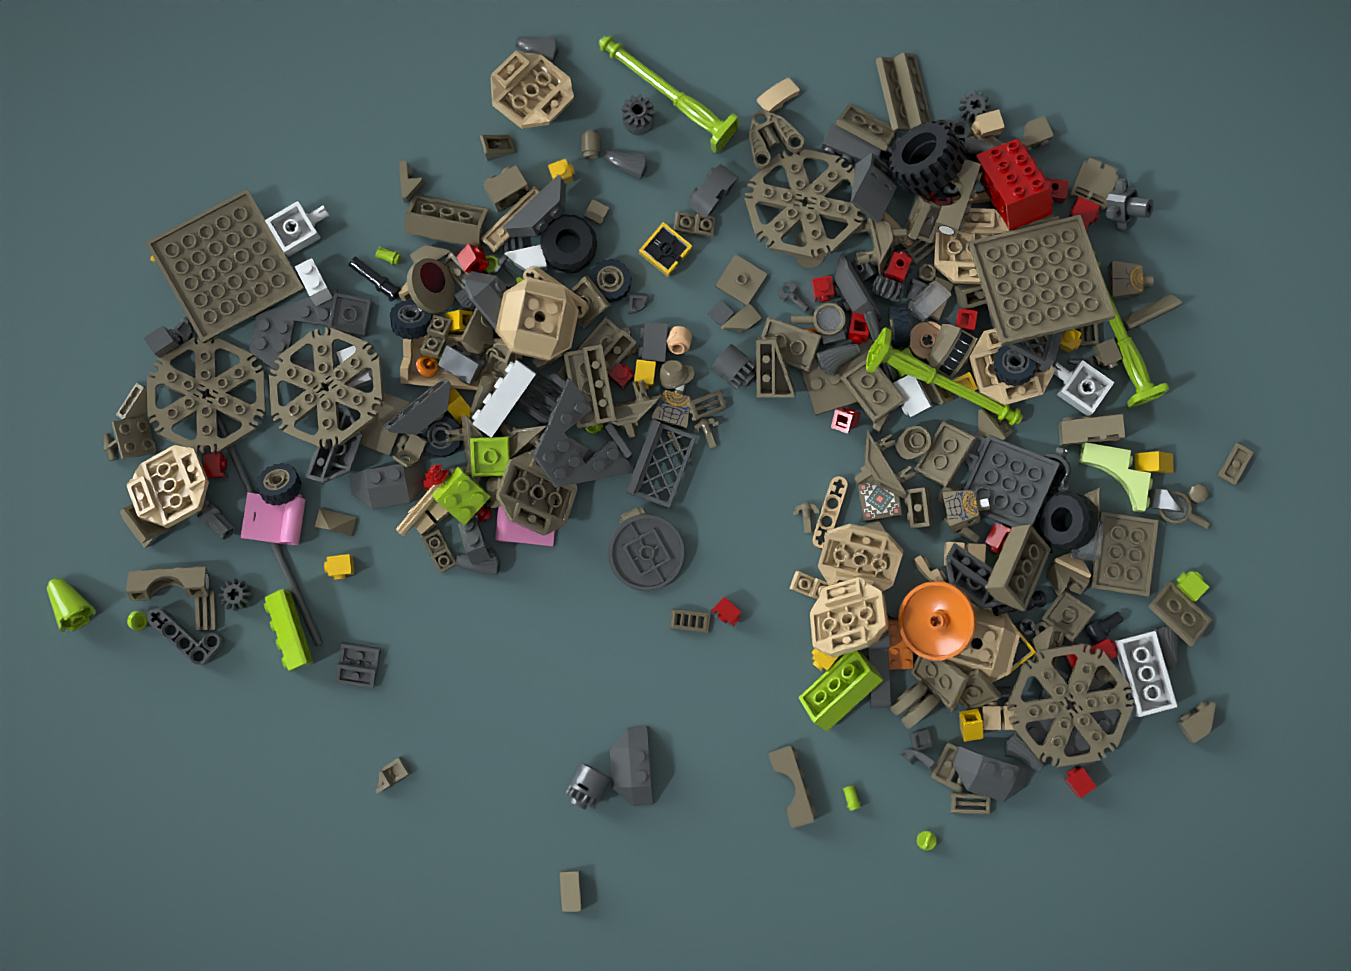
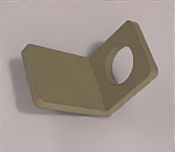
M410 434L404 450L393 455V459L406 468L419 463L427 441L418 434ZM400 457L407 458L409 462L402 460Z

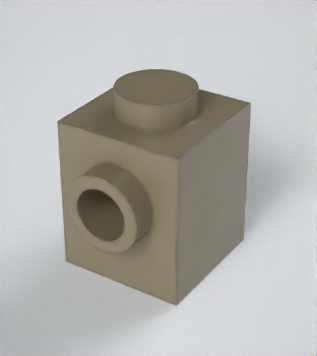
M1114 338L1097 344L1092 348L1095 354L1093 355L1097 365H1100L1101 369L1107 367L1109 370L1119 365L1118 362L1123 359Z

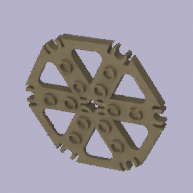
M802 149L799 155L793 153L792 156H788L786 151H783L782 159L779 153L771 160L769 167L761 169L749 181L747 187L749 190H753V192H745V203L756 239L758 237L759 242L767 239L768 242H766L765 247L769 248L770 251L813 260L811 253H814V258L818 259V252L820 251L824 252L825 257H828V249L832 255L862 226L864 218L859 217L858 214L865 215V213L856 208L852 202L827 198L845 180L851 183L853 189L855 170H852L851 165L843 168L845 160L841 159L840 156ZM810 158L827 162L829 164L828 169L812 184H809L803 161ZM782 166L784 167L790 189L767 185L763 182V179L774 168ZM805 200H808V204L806 205V207H803L802 203H804ZM757 204H762L784 210L769 224L763 225L759 221L755 207ZM820 217L848 223V226L836 238L828 239ZM801 222L807 245L798 247L783 243L782 239Z
M331 327V332L328 328H325V333L320 336L318 329H315V332L313 330L277 357L283 360V362L275 360L274 362L279 365V369L276 371L270 370L276 376L269 374L271 417L274 418L273 420L276 423L283 420L282 425L278 428L290 436L319 448L323 446L326 449L328 448L329 441L332 440L334 447L342 446L372 423L376 418L370 416V414L379 415L378 412L374 411V407L376 405L383 407V404L377 399L384 401L382 363L379 354L374 353L370 355V352L374 349L370 343ZM342 340L356 347L355 353L335 368L334 341ZM308 344L313 346L315 372L291 362V357ZM367 369H372V392L365 393L347 386ZM284 381L306 390L286 406H280L278 394L280 382ZM325 384L330 385L327 392L324 390ZM338 403L361 414L359 420L343 431L340 430ZM317 408L318 433L310 435L296 429L295 425Z
M198 336V344H196L195 337L157 359L158 363L153 365L159 369L158 372H148L152 377L149 378L147 376L148 420H150L151 425L160 423L155 428L159 436L179 446L194 448L197 453L200 447L202 455H205V449L210 447L211 453L215 454V446L218 448L217 453H220L256 431L255 427L260 426L254 420L256 417L264 419V415L261 412L266 414L264 370L261 365L253 367V364L257 362L253 354L217 337H214V343L212 339L202 343ZM218 349H224L240 358V362L216 377V351ZM191 350L195 352L196 378L171 367V361L186 351ZM250 380L256 382L257 400L253 404H248L229 395V393ZM161 384L184 395V397L164 409H158L156 407L155 390ZM209 391L212 397L203 399L204 397L201 392L207 393ZM217 411L241 422L242 427L226 438H219ZM197 413V437L194 440H188L172 431L174 426Z
M1083 643L1039 650L1042 652L1043 658L1039 653L1035 652L1037 661L1032 663L1030 659H1026L1027 663L1031 666L1030 668L1027 667L1025 662L1023 663L1007 705L1015 704V706H1009L1007 710L1016 712V715L1010 717L1009 720L1012 722L1018 720L1016 723H1010L1011 726L1039 760L1041 756V761L1045 762L1046 758L1051 756L1050 764L1052 766L1056 764V767L1100 761L1098 753L1106 758L1104 749L1109 748L1114 752V747L1110 745L1111 742L1116 748L1118 747L1134 705L1126 706V704L1134 703V700H1127L1125 698L1127 693H1132V690L1128 688L1123 690L1125 687H1131L1104 651L1101 650L1100 654V649L1096 648L1095 652L1090 654L1089 649L1091 646L1088 644L1086 646ZM1075 654L1078 658L1068 684H1066L1052 666L1051 661L1056 656ZM1105 666L1116 680V687L1087 692L1097 667ZM1030 676H1035L1051 698L1022 701L1021 694L1027 679ZM1064 697L1071 702H1075L1073 706L1076 712L1070 708L1066 709L1068 704ZM1119 709L1121 717L1115 732L1111 735L1106 734L1092 717L1091 712ZM1054 718L1044 744L1037 745L1026 731V724L1032 721ZM1073 726L1090 745L1091 750L1088 754L1071 757L1065 755L1064 749Z

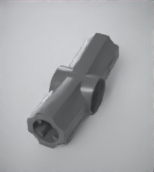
M205 498L202 510L197 512V517L205 525L211 527L221 539L230 538L236 528L222 515L223 512L215 504Z

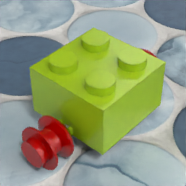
M441 464L433 465L428 470L427 479H434V485L442 484L432 496L436 502L464 526L475 516L478 517V522L488 520L491 516V508H484V505L490 498V495L463 470L457 467L448 478V470L442 471Z

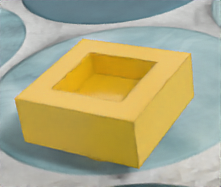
M970 372L953 380L973 391L978 390Z

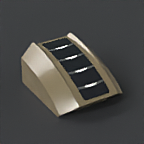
M942 324L927 360L938 372L950 379L955 378L968 363L969 356L976 346L978 338L954 325Z

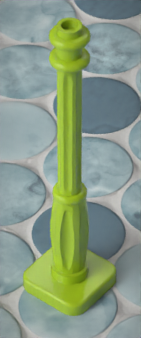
M603 36L599 42L602 52L608 51L611 59L617 58L671 99L673 105L679 108L689 119L712 133L710 142L711 150L714 153L718 154L740 126L739 117L736 114H731L726 121L720 120L703 104L688 96L685 92L676 90L623 49L622 43H614L613 36Z
M1106 286L1116 315L1115 319L1109 320L1117 338L1118 342L1116 344L1123 358L1122 361L1136 388V394L1127 401L1130 409L1165 395L1170 388L1167 383L1157 386L1151 383L1142 356L1135 346L1133 338L1128 336Z
M886 327L881 331L868 352L866 371L874 373L881 362H886L909 376L922 380L927 384L934 383L997 414L999 420L1004 418L1009 420L1008 423L1011 426L1014 424L1018 425L1023 418L1019 408L1010 409V404L1004 406L937 373L935 368L893 349L891 346L892 330Z

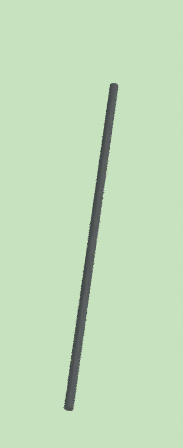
M195 368V369L192 370V372H193L194 377L196 378V368ZM207 391V393H202L204 399L206 397H212L209 391ZM217 411V426L223 439L229 436V433L220 413ZM233 444L227 450L246 492L255 493ZM269 542L315 645L323 644L279 544Z

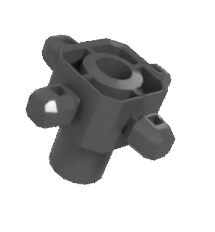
M1119 178L1116 182V188L1108 195L1106 216L1109 220L1116 221L1118 230L1125 231L1129 227V221L1134 216L1150 218L1153 213L1154 202L1152 199L1138 197L1136 189L1128 187L1127 179Z

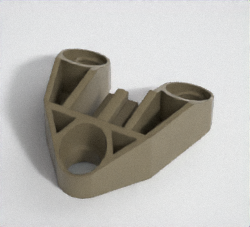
M758 110L754 113L749 132L752 159L757 169H766L771 162L770 154L760 135H763L769 148L775 147L779 143L772 130L773 128L782 144L784 143L790 152H800L804 147V138L783 117L765 110ZM760 115L767 118L763 124H759L756 121V118ZM799 140L801 144L798 147H793L790 142ZM759 157H766L768 159L765 164L757 162Z

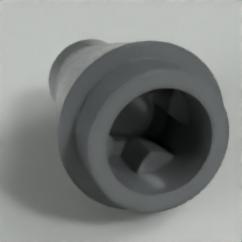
M965 136L963 145L966 154H979L991 149V144L973 136Z

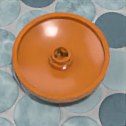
M940 581L927 582L914 588L903 600L898 616L899 630L906 645L918 656L928 660H946L959 655L972 641L976 630V614L972 602L958 587Z

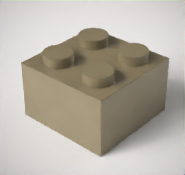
M516 165L506 167L500 175L489 177L485 181L486 183L483 184L486 194L498 213L519 201L529 192L528 184Z

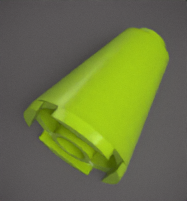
M54 578L49 581L47 592L60 631L66 632L64 629L75 631L86 625L90 621L89 617L91 614H96L94 607L65 579Z

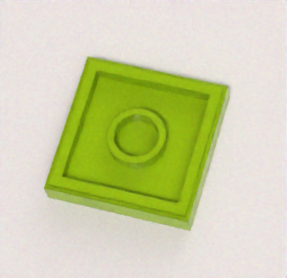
M509 436L470 438L472 477L503 476L507 462L510 460Z

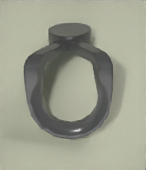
M503 255L498 261V266L492 273V276H497L496 273L503 267L513 277L512 283H504L505 287L510 289L516 285L517 276L506 267L505 262L509 257Z

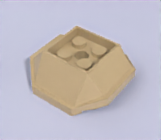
M515 51L491 74L492 106L521 129L549 125L574 99L570 77L541 54Z
M970 208L968 216L964 215L963 220L966 221L962 232H958L957 238L939 232L935 233L934 267L952 283L981 284L971 252L968 249L969 241L1010 232L995 209Z
M527 277L504 292L495 331L512 353L550 361L572 347L579 310L566 286ZM539 314L543 317L544 321L537 322L534 316Z
M996 329L984 331L969 356L979 393L1004 406L1043 395L1054 374L1053 365L1044 372L1039 369L1040 364L1037 362L1036 372L1028 383H1024L1021 386L1006 385V383L1001 382L996 377L993 369L995 354L1002 347ZM1038 337L1041 343L1045 342L1043 337ZM1032 339L1028 340L1030 345L1035 344ZM1038 348L1033 349L1036 354L1041 356ZM1013 361L1015 366L1020 365L1018 362Z
M173 445L142 462L126 486L139 518L169 528L202 510L209 481L197 451L194 448Z
M848 524L827 531L818 568L828 582V586L860 577L866 583L883 592L894 584L903 549L889 533Z
M860 577L822 588L819 594L820 597L810 612L813 647L830 657L867 648L871 644L877 643L882 634L888 629L885 595Z
M973 604L976 614V630L973 639L979 638L982 641V647L976 650L971 646L970 642L963 652L949 660L965 674L979 668L989 681L993 683L1010 674L1020 635L1007 613L995 616L991 607L980 609Z

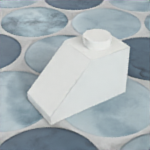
M540 245L505 252V255L509 257L507 261L523 271L530 266H537L543 271L548 270Z

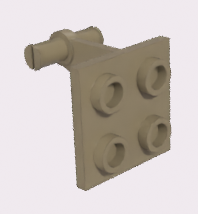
M148 417L113 421L112 426L116 440L113 442L110 433L102 435L105 444L103 448L107 452L109 461L117 459L114 451L116 447L119 448L121 459L157 454Z

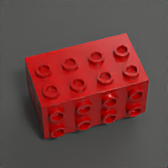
M1019 139L1012 140L976 155L977 163L981 164L979 171L983 172L980 184L1009 231L1052 214V206L1054 205L1051 197L1053 192L1052 186L1049 181H1045L1043 171L1041 169L1038 170L1034 157L1029 156L1026 145H1022Z

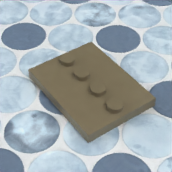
M871 338L862 344H857L860 354L844 363L837 370L835 376L829 375L819 368L816 356L810 372L800 369L815 416L858 403L840 377L867 359L868 352L873 345Z
M1100 512L1090 588L1149 597L1159 520Z

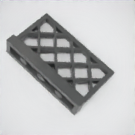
M1063 332L1042 336L1045 341L1042 343L1038 338H1034L1032 340L1035 344L1030 345L1028 340L1022 341L1024 346L1014 343L1008 347L1040 364L1039 369L1046 372L1055 362ZM1038 348L1041 356L1036 354L1033 349Z
M653 420L626 492L670 508L697 436ZM663 429L671 431L674 438L663 443L661 438ZM682 437L691 439L690 445L681 450L677 440ZM675 441L679 451L669 455L665 445ZM663 446L667 456L656 460L654 452ZM681 453L684 459L683 463L674 467L670 457ZM669 459L672 469L662 473L658 463ZM656 464L660 474L649 478L647 473L648 467ZM674 471L677 477L676 482L668 485L663 475ZM662 476L666 486L655 491L651 481ZM649 482L653 492L648 495L639 493L641 486ZM667 489L670 494L668 503L659 500L657 493Z

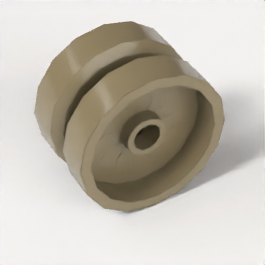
M921 680L905 690L889 708L895 716L901 715L907 710L901 719V722L907 729L919 722L939 702L933 693L921 699L928 688Z

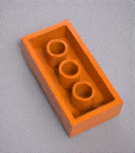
M898 619L888 620L887 631H889L890 648L888 649L889 670L913 669V651L906 645L901 636Z

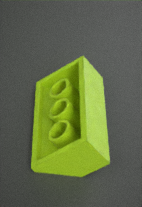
M281 589L266 596L264 608L267 614L270 613L272 619L270 626L273 632L276 631L278 637L276 645L279 650H282L284 668H288V671H294L314 664L291 591Z
M859 650L846 653L798 698L813 723L828 731L877 687L883 679L870 661Z

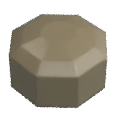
M923 264L918 269V278L923 283H930L936 277V268L932 264Z
M1200 484L1190 487L1187 493L1189 500L1196 504L1204 502L1208 496L1206 487Z

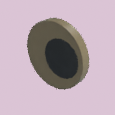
M431 258L422 259L410 267L407 275V286L415 304L423 311L432 314L447 310L455 298V285L448 269L439 261Z

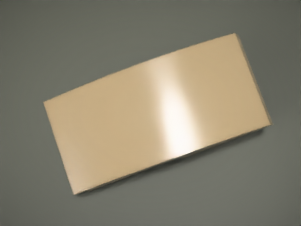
M787 78L763 93L757 99V102L765 111L771 113L783 107L785 101L798 96L800 90Z
M920 555L912 560L918 570L930 582L947 581L942 570L935 569L930 572L929 568L931 566L926 557L922 558Z
M796 571L789 589L818 600L822 588L827 587L828 584L823 580Z

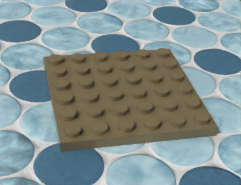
M248 189L145 242L202 343L304 289Z
M1081 215L968 242L1001 346L1115 319L1116 315Z

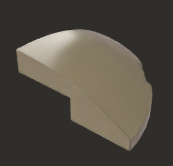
M495 343L493 347L489 349L484 348L477 354L486 360L482 372L490 373L503 379L507 374L505 369L511 361L514 363L515 353H512L505 343Z

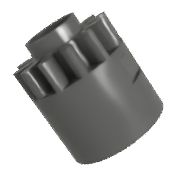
M641 94L638 97L631 95V99L625 100V104L622 107V120L628 132L634 135H643L652 129L655 116L653 103L649 101L648 97L643 98Z
M730 344L718 357L711 369L737 390L741 385L746 387L756 376L753 371L757 366L737 347Z
M581 763L566 794L572 797L570 802L586 810L587 806L595 809L611 778Z

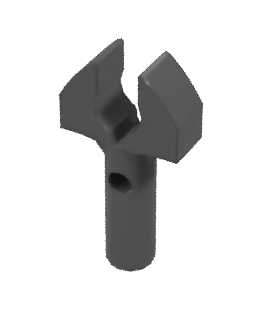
M784 282V285L789 288L790 294L784 293L779 287L780 299L782 301L786 299L792 300L803 312L808 311L809 306L795 293L797 286L791 282Z

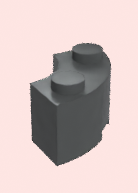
M722 164L716 168L712 167L706 174L707 179L700 188H695L689 196L692 199L688 205L704 218H707L714 212L738 179L734 173Z

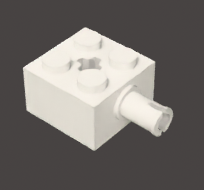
M297 201L265 221L283 252L290 257L321 238L314 226L315 223L326 218L329 214L323 205L308 214Z
M1083 360L1071 372L1058 362L1053 366L1054 375L1064 381V385L1057 395L1086 416L1093 414L1114 384L1112 380ZM1085 385L1087 386L1086 392L1083 391V386Z

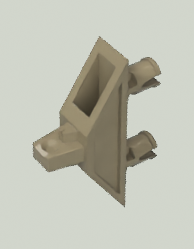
M866 215V221L862 223V226L854 234L868 232L871 235L873 250L856 253L858 265L875 262L878 266L879 275H881L894 251V246L908 241L907 230L891 229L890 224L883 218L877 224Z
M641 380L639 384L637 381L632 382L636 399L613 403L616 421L610 423L617 426L621 425L622 429L625 428L628 438L636 436V426H639L638 420L662 396V394L647 395L644 380Z
M461 414L462 429L446 430L445 434H455V436L446 438V441H464L466 467H460V469L479 484L481 477H472L470 438L484 436L472 425L473 423L466 415ZM450 468L452 473L456 470V468Z
M503 422L499 429L503 433V437L509 436L510 459L526 453L532 446L537 448L547 426L517 429L516 427L512 428L509 423Z
M867 430L864 467L860 468L861 473L855 476V482L857 485L866 481L869 484L873 482V484L905 499L907 494L902 487V483L916 477L915 472L907 474L912 469L909 466L897 474L893 473L882 455V451L896 445L895 440L889 441L892 435L889 434L876 442Z

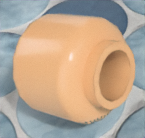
M683 326L671 328L667 336V348L674 354L686 353L690 349L692 341L691 332Z

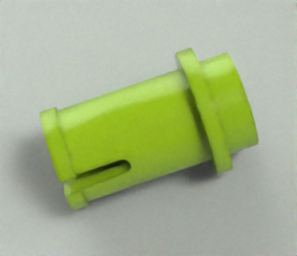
M380 246L377 249L376 258L390 262L394 266L400 263L401 254L398 251L393 252Z
M855 785L842 788L848 803L847 808L849 807L850 811L861 808L860 804L862 802H859Z

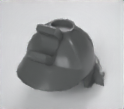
M1058 447L1055 454L1043 456L1060 463V467L1049 489V496L1066 492L1069 487L1068 480L1071 475L1070 462L1066 460L1068 450Z

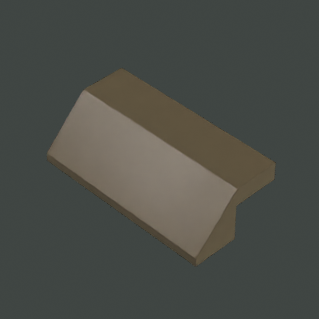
M904 52L894 58L879 57L875 59L892 131L906 132L910 131L913 127H918L919 124H928L929 121H932L916 54Z
M604 317L575 351L582 350L584 347L602 344L608 375L637 342L624 330L614 325L607 317ZM564 363L556 374L566 381L568 375Z
M602 344L564 353L568 379H572L592 408L588 414L576 423L577 429L616 421Z

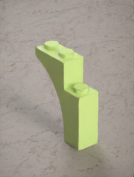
M1086 442L1082 444L1079 464L1099 468L1113 476L1127 492L1134 512L1141 513L1148 509L1150 498L1147 496L1148 490L1152 488L1153 479L1150 478L1151 473L1128 469L1133 461V456H1130L1131 450Z

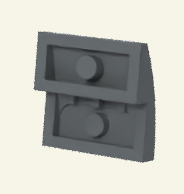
M538 374L529 383L527 389L515 404L544 425H547L553 409L556 408L558 397L561 396L563 390L541 374Z
M342 642L335 683L373 689L381 648Z

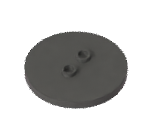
M639 514L626 519L615 529L608 545V559L614 574L622 583L636 590L651 591L666 586L679 574L685 559V545L680 532L670 521L655 514Z

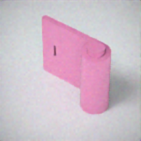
M247 492L241 538L286 545H299L306 500L302 498L301 494H298L295 499L287 504L273 506L263 501L260 494Z
M502 506L498 507L495 541L553 546L555 531L548 535H540L509 521Z

